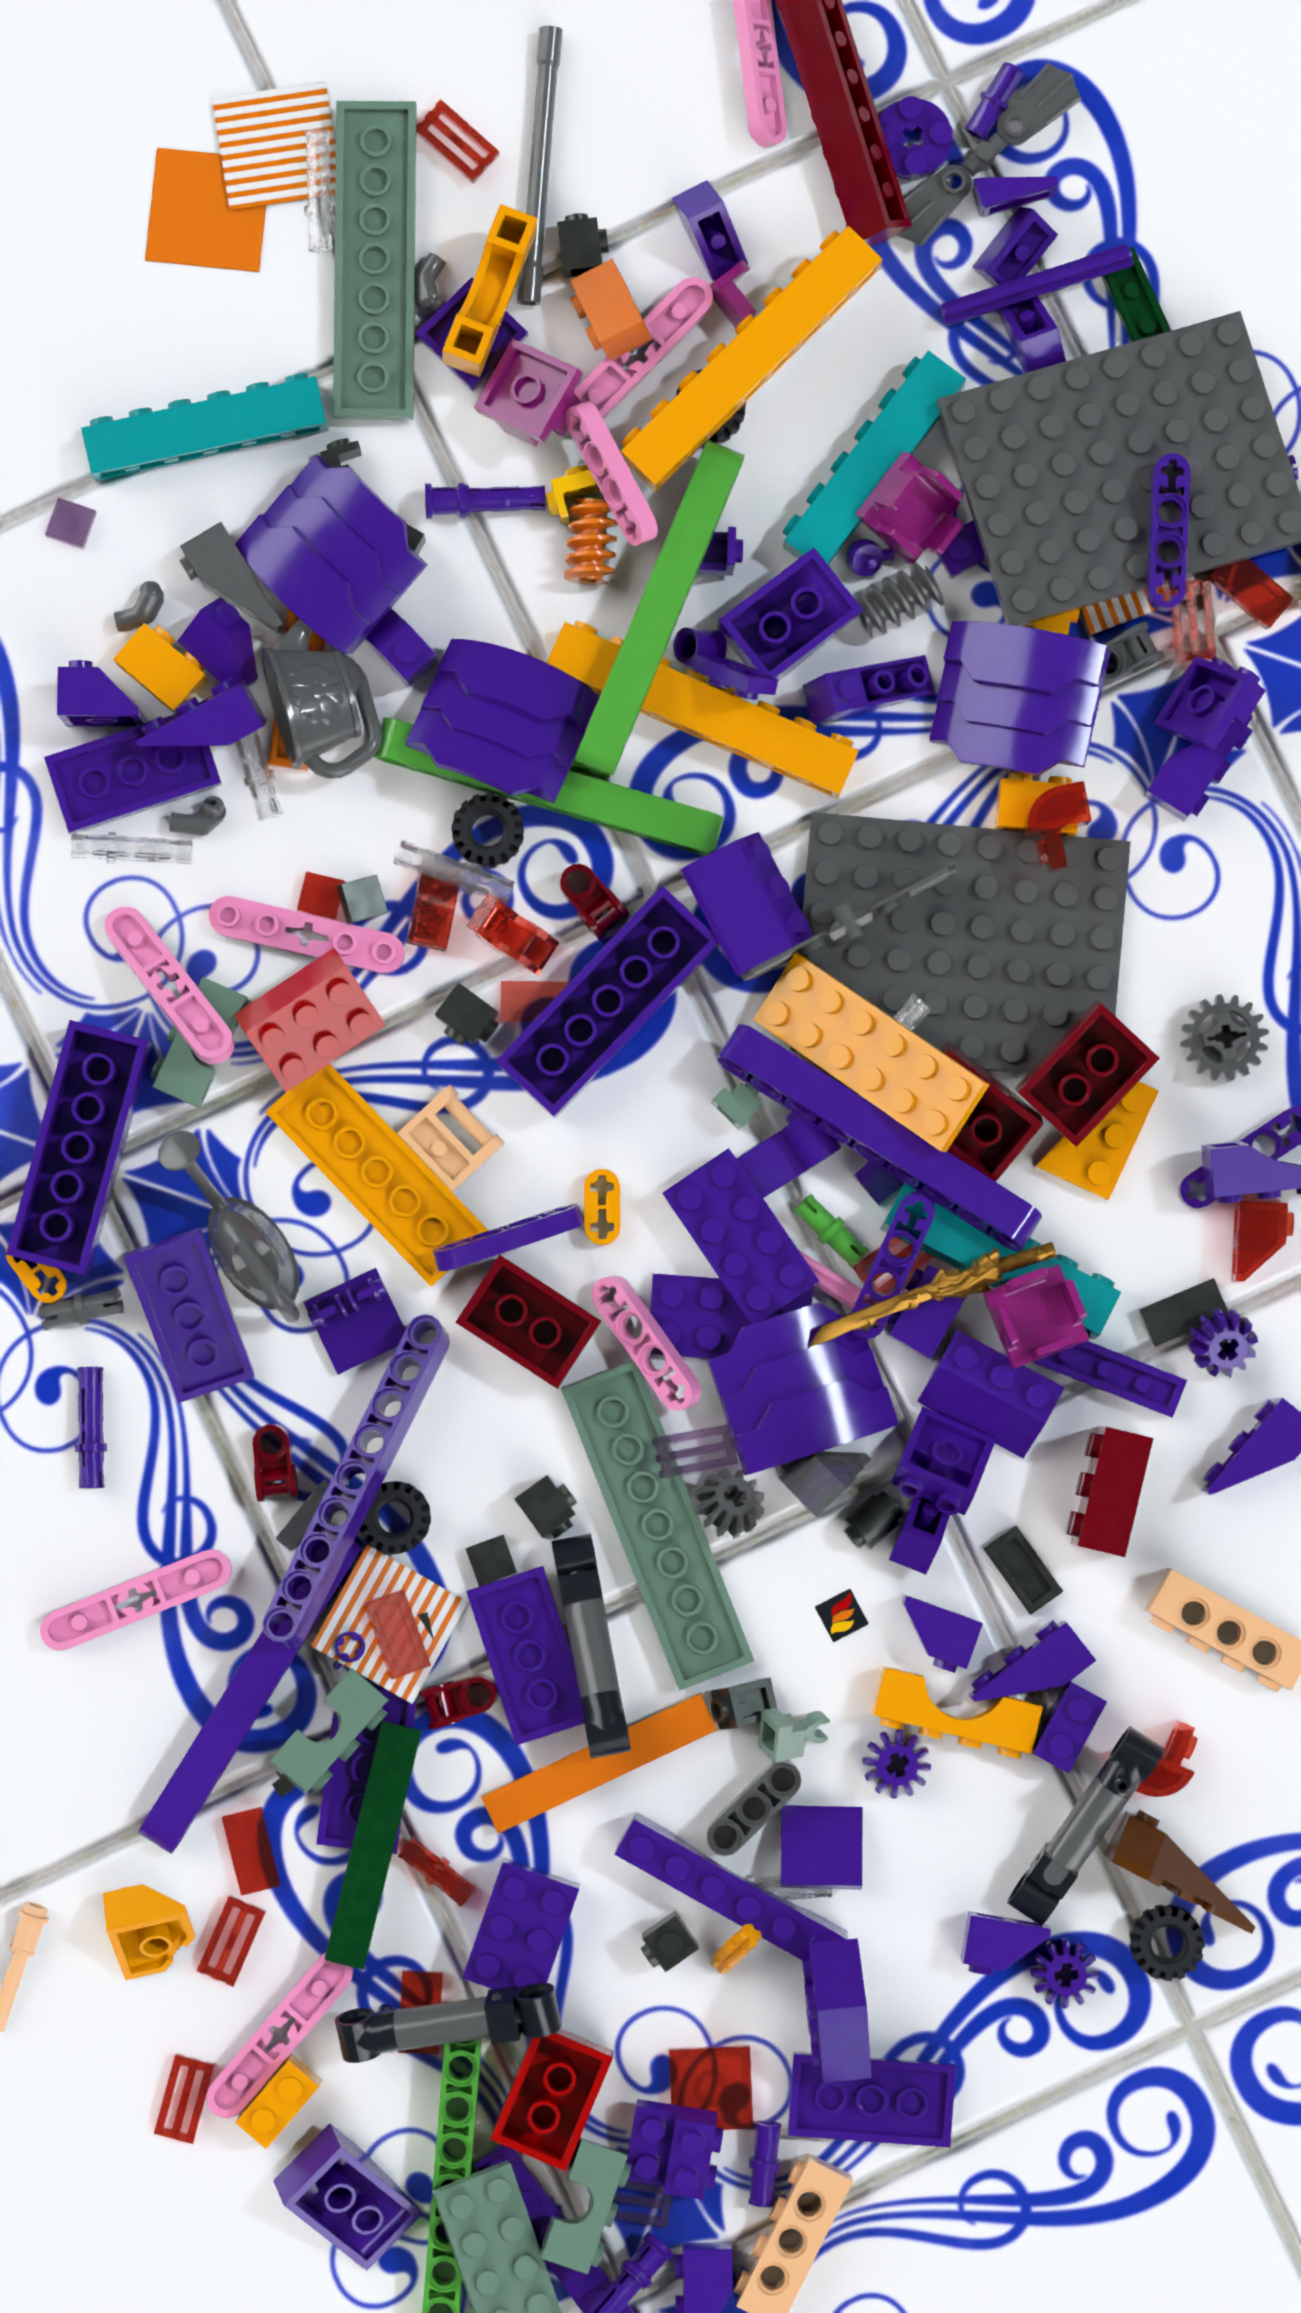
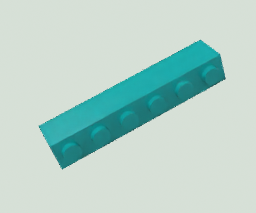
M929 350L922 359L915 356L902 373L906 380L898 391L891 387L880 401L878 407L882 412L876 420L872 422L867 419L855 434L854 439L858 441L857 445L850 454L842 451L832 464L830 470L834 475L828 483L823 485L819 482L806 499L810 506L803 516L800 517L795 514L782 531V534L786 536L783 548L799 559L814 547L829 566L862 522L855 513L900 454L904 451L913 455L940 420L936 405L937 399L961 392L966 382L964 376Z
M299 373L286 377L284 379L285 383L269 386V382H257L246 386L245 392L230 394L228 390L216 391L206 396L207 400L191 403L190 399H180L168 403V408L153 412L152 408L145 407L130 411L128 413L129 417L113 420L112 416L92 419L89 421L90 426L81 427L91 475L97 482L329 431L316 376L308 377L307 373Z
M905 1183L902 1185L880 1230L887 1233L903 1197L916 1190ZM917 1201L914 1206L907 1204L905 1208L911 1211L906 1226L900 1221L896 1226L908 1228L919 1236L921 1231L913 1230L920 1215L925 1217L928 1215L923 1210L924 1203ZM936 1203L933 1221L920 1248L921 1251L962 1271L967 1267H971L973 1261L978 1260L982 1254L989 1253L995 1248H998L1000 1252L999 1258L1018 1253L1002 1246ZM896 1237L912 1246L911 1242L906 1237ZM1029 1238L1022 1251L1041 1246L1042 1244ZM1057 1254L1056 1258L1005 1272L1001 1275L1002 1279L989 1285L993 1288H998L1016 1277L1043 1267L1048 1269L1060 1264L1066 1281L1070 1279L1074 1281L1087 1317L1083 1319L1084 1327L1088 1337L1094 1340L1101 1334L1121 1294V1291L1113 1288L1115 1283L1111 1279L1098 1273H1093L1090 1276L1077 1269L1079 1264L1076 1261L1061 1254Z

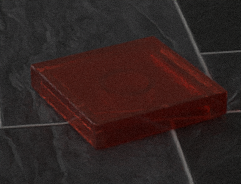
M750 2045L669 2048L672 2105L717 2112L716 2127L724 2128V2130L753 2128Z

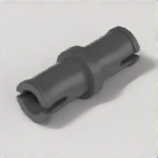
M117 1287L113 1288V1290L84 1296L83 1293L74 1294L73 1299L40 1305V1319L45 1318V1321L42 1322L44 1330L47 1331L51 1328L77 1322L80 1325L90 1324V1319L115 1313H124L123 1300H119V1297L122 1296L120 1289Z

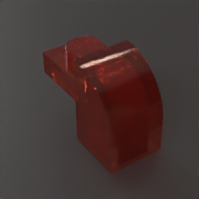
M1084 781L1056 786L1045 791L1036 799L1026 815L1024 837L1041 835V840L1036 841V851L1039 864H1046L1048 873L1064 871L1068 867L1061 830L1085 826L1092 821Z
M490 893L486 894L466 925L480 940L537 976L559 945V942L545 930L517 914L499 898Z
M1175 1720L1159 1763L1150 1776L1143 1783L1141 1782L1136 1789L1137 1792L1152 1797H1164L1180 1791L1189 1783L1195 1772L1182 1766L1181 1762L1183 1758L1189 1760L1193 1754L1198 1737L1193 1736L1195 1727L1180 1720Z

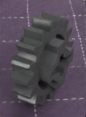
M1218 994L1215 996L1213 1006L1206 999L1199 1002L1203 1012L1189 1011L1188 1016L1194 1022L1193 1024H1184L1181 1027L1182 1031L1189 1034V1039L1180 1042V1045L1185 1048L1190 1047L1192 1051L1185 1060L1187 1062L1197 1060L1200 1063L1196 1070L1198 1074H1201L1206 1069L1211 1070L1210 1077L1212 1081H1216L1220 1073L1225 1074L1227 1082L1233 1081L1236 1070L1243 1077L1250 1074L1247 1064L1259 1066L1262 1061L1255 1055L1256 1052L1268 1050V1046L1260 1042V1037L1269 1034V1030L1259 1029L1257 1025L1264 1018L1263 1014L1252 1016L1249 1013L1253 1006L1252 1002H1248L1243 1007L1238 1006L1239 998L1237 995H1233L1229 1003H1225L1222 994ZM1231 1013L1243 1019L1247 1027H1241L1231 1018ZM1213 1014V1026L1208 1032L1199 1034L1203 1021ZM1222 1028L1225 1029L1226 1034H1233V1036L1241 1035V1037L1228 1043L1227 1048L1224 1047L1223 1042H1216V1040L1208 1041V1039L1221 1033ZM1250 1042L1246 1055L1236 1062L1237 1049L1241 1044ZM1201 1049H1209L1217 1055L1218 1063L1207 1058Z

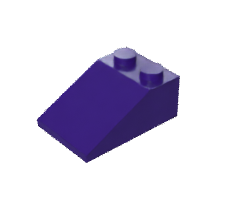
M813 547L718 620L717 629L724 634L728 644L746 666L781 680L861 614L863 609Z
M331 2123L273 2180L281 2201L286 2208L366 2271L424 2214L422 2209L357 2144Z

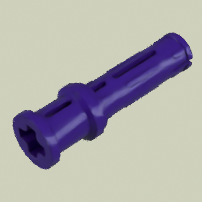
M465 482L458 483L457 487H433L431 483H425L426 519H432L434 515L458 514L460 518H466V516H470V512L546 511L545 485L469 488V484H465Z
M647 2232L643 2237L644 2243L630 2260L625 2259L621 2263V2273L588 2313H620L640 2289L644 2290L650 2287L652 2284L651 2278L665 2261L670 2262L675 2257L674 2254L658 2238Z

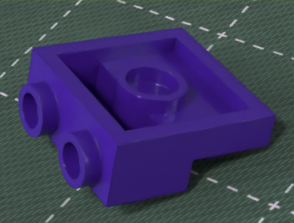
M1195 656L1157 716L1154 724L1166 733L1215 750L1233 720L1245 725L1266 690L1258 684L1260 677L1245 667L1240 666L1237 671L1219 658L1214 657L1212 661Z
M922 1406L890 1483L898 1486L899 1492L907 1498L917 1499L921 1496L934 1502L936 1508L946 1515L959 1513L965 1516L979 1486L996 1438Z
M637 2099L626 2163L631 2164L628 2180L664 2186L663 2194L704 2200L705 2189L713 2190L716 2179L717 2165L710 2164L712 2152L720 2153L724 2128L716 2127L717 2112Z

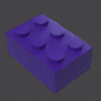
M504 1857L462 1979L491 1989L517 1986L518 1990L529 1984L547 1983L576 1901L580 1884Z
M858 1938L809 1943L810 1960L802 1961L813 2068L821 2067L823 2083L872 2078L867 2002Z

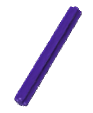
M1124 244L944 302L940 305L943 320L946 325L950 326L1133 266L1131 250L1128 245Z

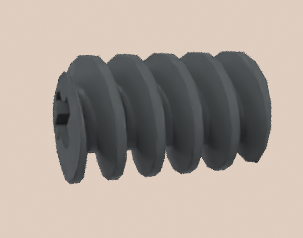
M912 563L910 565L911 577L903 570L897 571V584L888 577L883 578L881 581L882 591L873 584L869 585L867 588L868 599L861 592L857 591L853 594V598L863 609L859 617L871 638H873L872 628L874 627L883 635L887 634V620H890L898 628L901 627L900 614L903 612L912 621L915 620L914 607L917 605L925 613L930 612L929 599L931 598L940 606L944 605L939 586L926 565L924 570L918 563Z

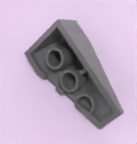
M821 1451L780 1465L779 1468L784 1473L778 1479L812 1515L817 1517L851 1485L871 1458L866 1453Z

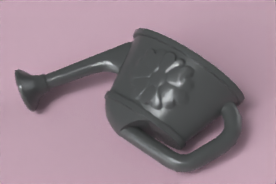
M299 619L272 649L262 648V663L270 702L284 748L293 768L298 770L305 764L311 771L327 779L342 778L353 773L379 751L382 743L381 725L367 677L361 667L352 658L339 652L337 649L330 650V652L310 651L309 638L313 630ZM356 696L366 730V741L342 761L337 763L326 762L319 755L353 737H360L362 734L355 701Z
M177 1131L169 1135L159 1147V1162L165 1169L171 1171L184 1169L212 1206L208 1217V1235L215 1259L225 1276L244 1297L256 1305L269 1310H278L287 1322H296L300 1317V1312L294 1301L299 1292L300 1275L295 1255L284 1233L262 1209L251 1202L237 1197L224 1198L196 1162V1158L200 1153V1143L193 1133Z

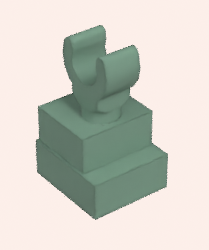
M741 1083L731 1094L723 1088L711 1101V1104L739 1131L763 1105L756 1097L760 1091L747 1083L745 1085Z
M777 1708L762 1710L758 1746L775 1763L804 1756L805 1740H812L815 1743H823L828 1740V1737L820 1729L816 1728L821 1724L829 1723L830 1719L822 1711H814L798 1722L790 1713L782 1714Z

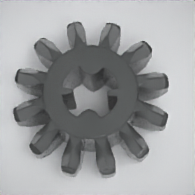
M727 1468L721 1470L718 1475H709L704 1481V1486L700 1487L696 1493V1499L700 1501L696 1507V1514L707 1516L703 1522V1528L710 1527L713 1524L717 1527V1537L723 1536L726 1531L729 1532L733 1539L739 1537L743 1531L746 1533L751 1532L757 1525L756 1520H759L764 1513L765 1508L760 1504L764 1500L765 1493L753 1490L757 1484V1479L745 1481L743 1479V1470L737 1471L734 1476H732Z

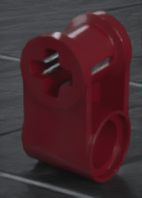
M573 864L563 871L560 879V890L563 896L577 911L579 918L599 941L604 937L603 932L621 917L626 919L630 916V913L615 894L605 887L588 866ZM577 872L584 874L589 880V888L582 894L572 893L566 885L569 875ZM611 908V910L608 913H606L602 918L596 920V918L600 914H602L606 909Z
M279 1423L266 1424L256 1431L252 1442L257 1501L264 1502L266 1497L283 1495L298 1498V1478L296 1465L293 1460L290 1433ZM275 1431L281 1436L283 1444L279 1452L270 1453L262 1447L261 1437L263 1433ZM285 1480V1482H283V1483H274V1484H268V1483H267V1482H270V1481Z
M477 1674L457 1681L451 1680L421 1689L418 1694L419 1697H423L431 1720L428 1723L429 1730H433L489 1710L496 1703L499 1691L492 1677L485 1674ZM482 1683L488 1687L490 1698L487 1703L477 1704L471 1700L469 1689L472 1684Z

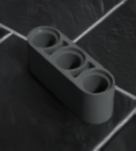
M773 1761L711 1821L706 1835L708 1845L712 1851L723 1856L732 1855L737 1852L797 1793L802 1780L800 1772L791 1761L779 1763ZM779 1768H787L794 1774V1782L787 1789H777L771 1783L772 1774ZM753 1796L761 1798L765 1803V1811L756 1818H750L742 1811L744 1801ZM722 1825L731 1826L737 1833L735 1841L725 1847L718 1845L713 1839L715 1830Z

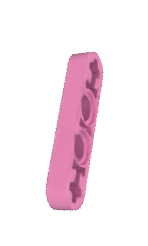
M589 401L569 407L565 418L567 428L623 535L634 546L655 539L658 527L654 514L600 412Z
M609 1276L598 1280L591 1292L595 1307L663 1404L674 1411L684 1410L696 1405L701 1396V1386L697 1378L630 1283L621 1276ZM615 1287L617 1291L613 1296L615 1301L610 1302L607 1298L610 1294L609 1288ZM622 1306H629L628 1310L619 1313V1315L617 1314L619 1311L624 1310ZM632 1315L636 1316L642 1323V1333L638 1338L633 1337L627 1329L628 1319ZM654 1348L660 1349L665 1356V1365L661 1370L655 1369L650 1362V1354ZM675 1371V1374L669 1376V1380L664 1381L663 1376H667ZM683 1384L686 1389L682 1393L684 1398L678 1399L675 1394L679 1390L677 1385Z

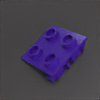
M376 1268L303 1302L308 1311L309 1319L313 1327L316 1328L338 1375L397 1347L406 1330Z

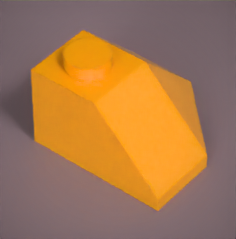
M143 1884L103 1893L106 1931L125 1981L165 1972L174 1962L173 1955L181 1946L187 1947L194 1940L195 1930L185 1905Z

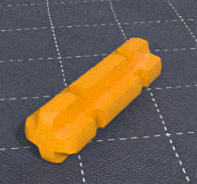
M745 1924L739 1929V1932H736L722 1947L715 1951L714 1956L710 1959L711 1967L717 1968L720 1974L730 1971L732 1966H735L749 1951H752L757 1946V1942L762 1939L761 1931L755 1930L753 1924Z

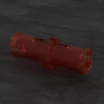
M415 1836L410 1838L397 1855L425 1877L423 1882L429 1887L434 1884L456 1902L459 1907L467 1901L476 1889L474 1884L472 1885L448 1865L450 1861L443 1856L440 1859L418 1841Z

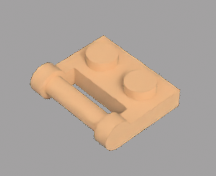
M448 1085L397 1134L442 1182L454 1192L482 1164L493 1156L505 1142L498 1134L493 1136L456 1097L458 1092L451 1085ZM444 1107L482 1147L474 1155L436 1116Z

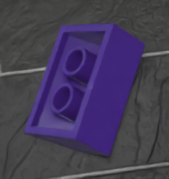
M759 832L738 839L680 869L736 976L746 973L761 963L814 936L807 918L801 912L790 891L788 882L780 873L771 856L769 846L764 842Z
M955 1330L917 1402L943 1416L996 1438L995 1444L1024 1459L1046 1424L1065 1387L1026 1366L1012 1370L1007 1356L961 1331Z

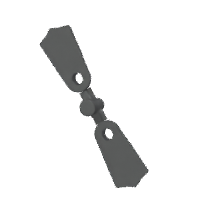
M1047 63L1000 116L997 123L998 133L995 132L986 142H981L975 148L974 153L961 164L962 166L949 165L944 167L904 197L912 227L897 236L907 239L920 247L923 246L969 194L972 187L971 176L974 177L980 170L990 169L995 162V157L1008 144L1020 145L1025 143L1079 103L1081 96L1076 88L1073 74ZM1017 119L1023 124L1022 130L1012 132L1008 128V123L1011 120ZM950 176H957L961 180V185L956 189H952L947 186L946 180Z
M955 864L947 866L869 908L870 911H855L851 901L835 907L831 910L835 922L828 933L827 931L819 933L742 974V979L748 981L765 974L791 960L795 952L797 953L802 950L806 956L826 946L823 938L827 935L833 941L846 935L849 942L865 934L862 926L873 921L872 912L877 911L881 917L902 906L899 899L905 896L910 898L956 873L957 868Z

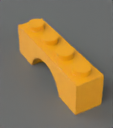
M500 204L488 233L475 278L461 310L456 314L443 347V364L477 377L481 376L537 234L538 218Z
M883 1666L872 1714L880 1717L879 1724L902 1730L903 1724L907 1723L919 1726L918 1734L942 1739L944 1732L959 1736L958 1744L981 1749L982 1742L998 1746V1754L1020 1759L1022 1752L1032 1754L1043 1706L1004 1696L998 1697L990 1708L978 1715L955 1717L942 1712L933 1704L928 1695L923 1675Z

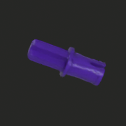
M1008 62L1002 64L987 91L981 92L980 98L982 100L969 122L965 125L964 130L981 141L987 140V136L1001 112L1008 108L1006 104L1023 76V71Z

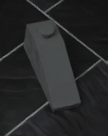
M222 522L217 523L180 545L185 557L180 559L179 562L191 581L198 577L206 589L278 634L285 631L282 621Z

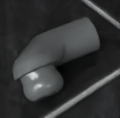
M433 253L428 254L415 275L416 304L420 309H426L430 314H435L445 303L444 297L438 294L435 281L446 265V262Z
M144 582L139 588L140 594L134 607L114 612L119 632L142 626L143 623L150 624L156 619L164 603V592L157 582Z

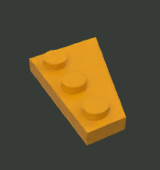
M1138 1082L1077 1147L1063 1136L1035 1167L1096 1196L1109 1200L1159 1090Z

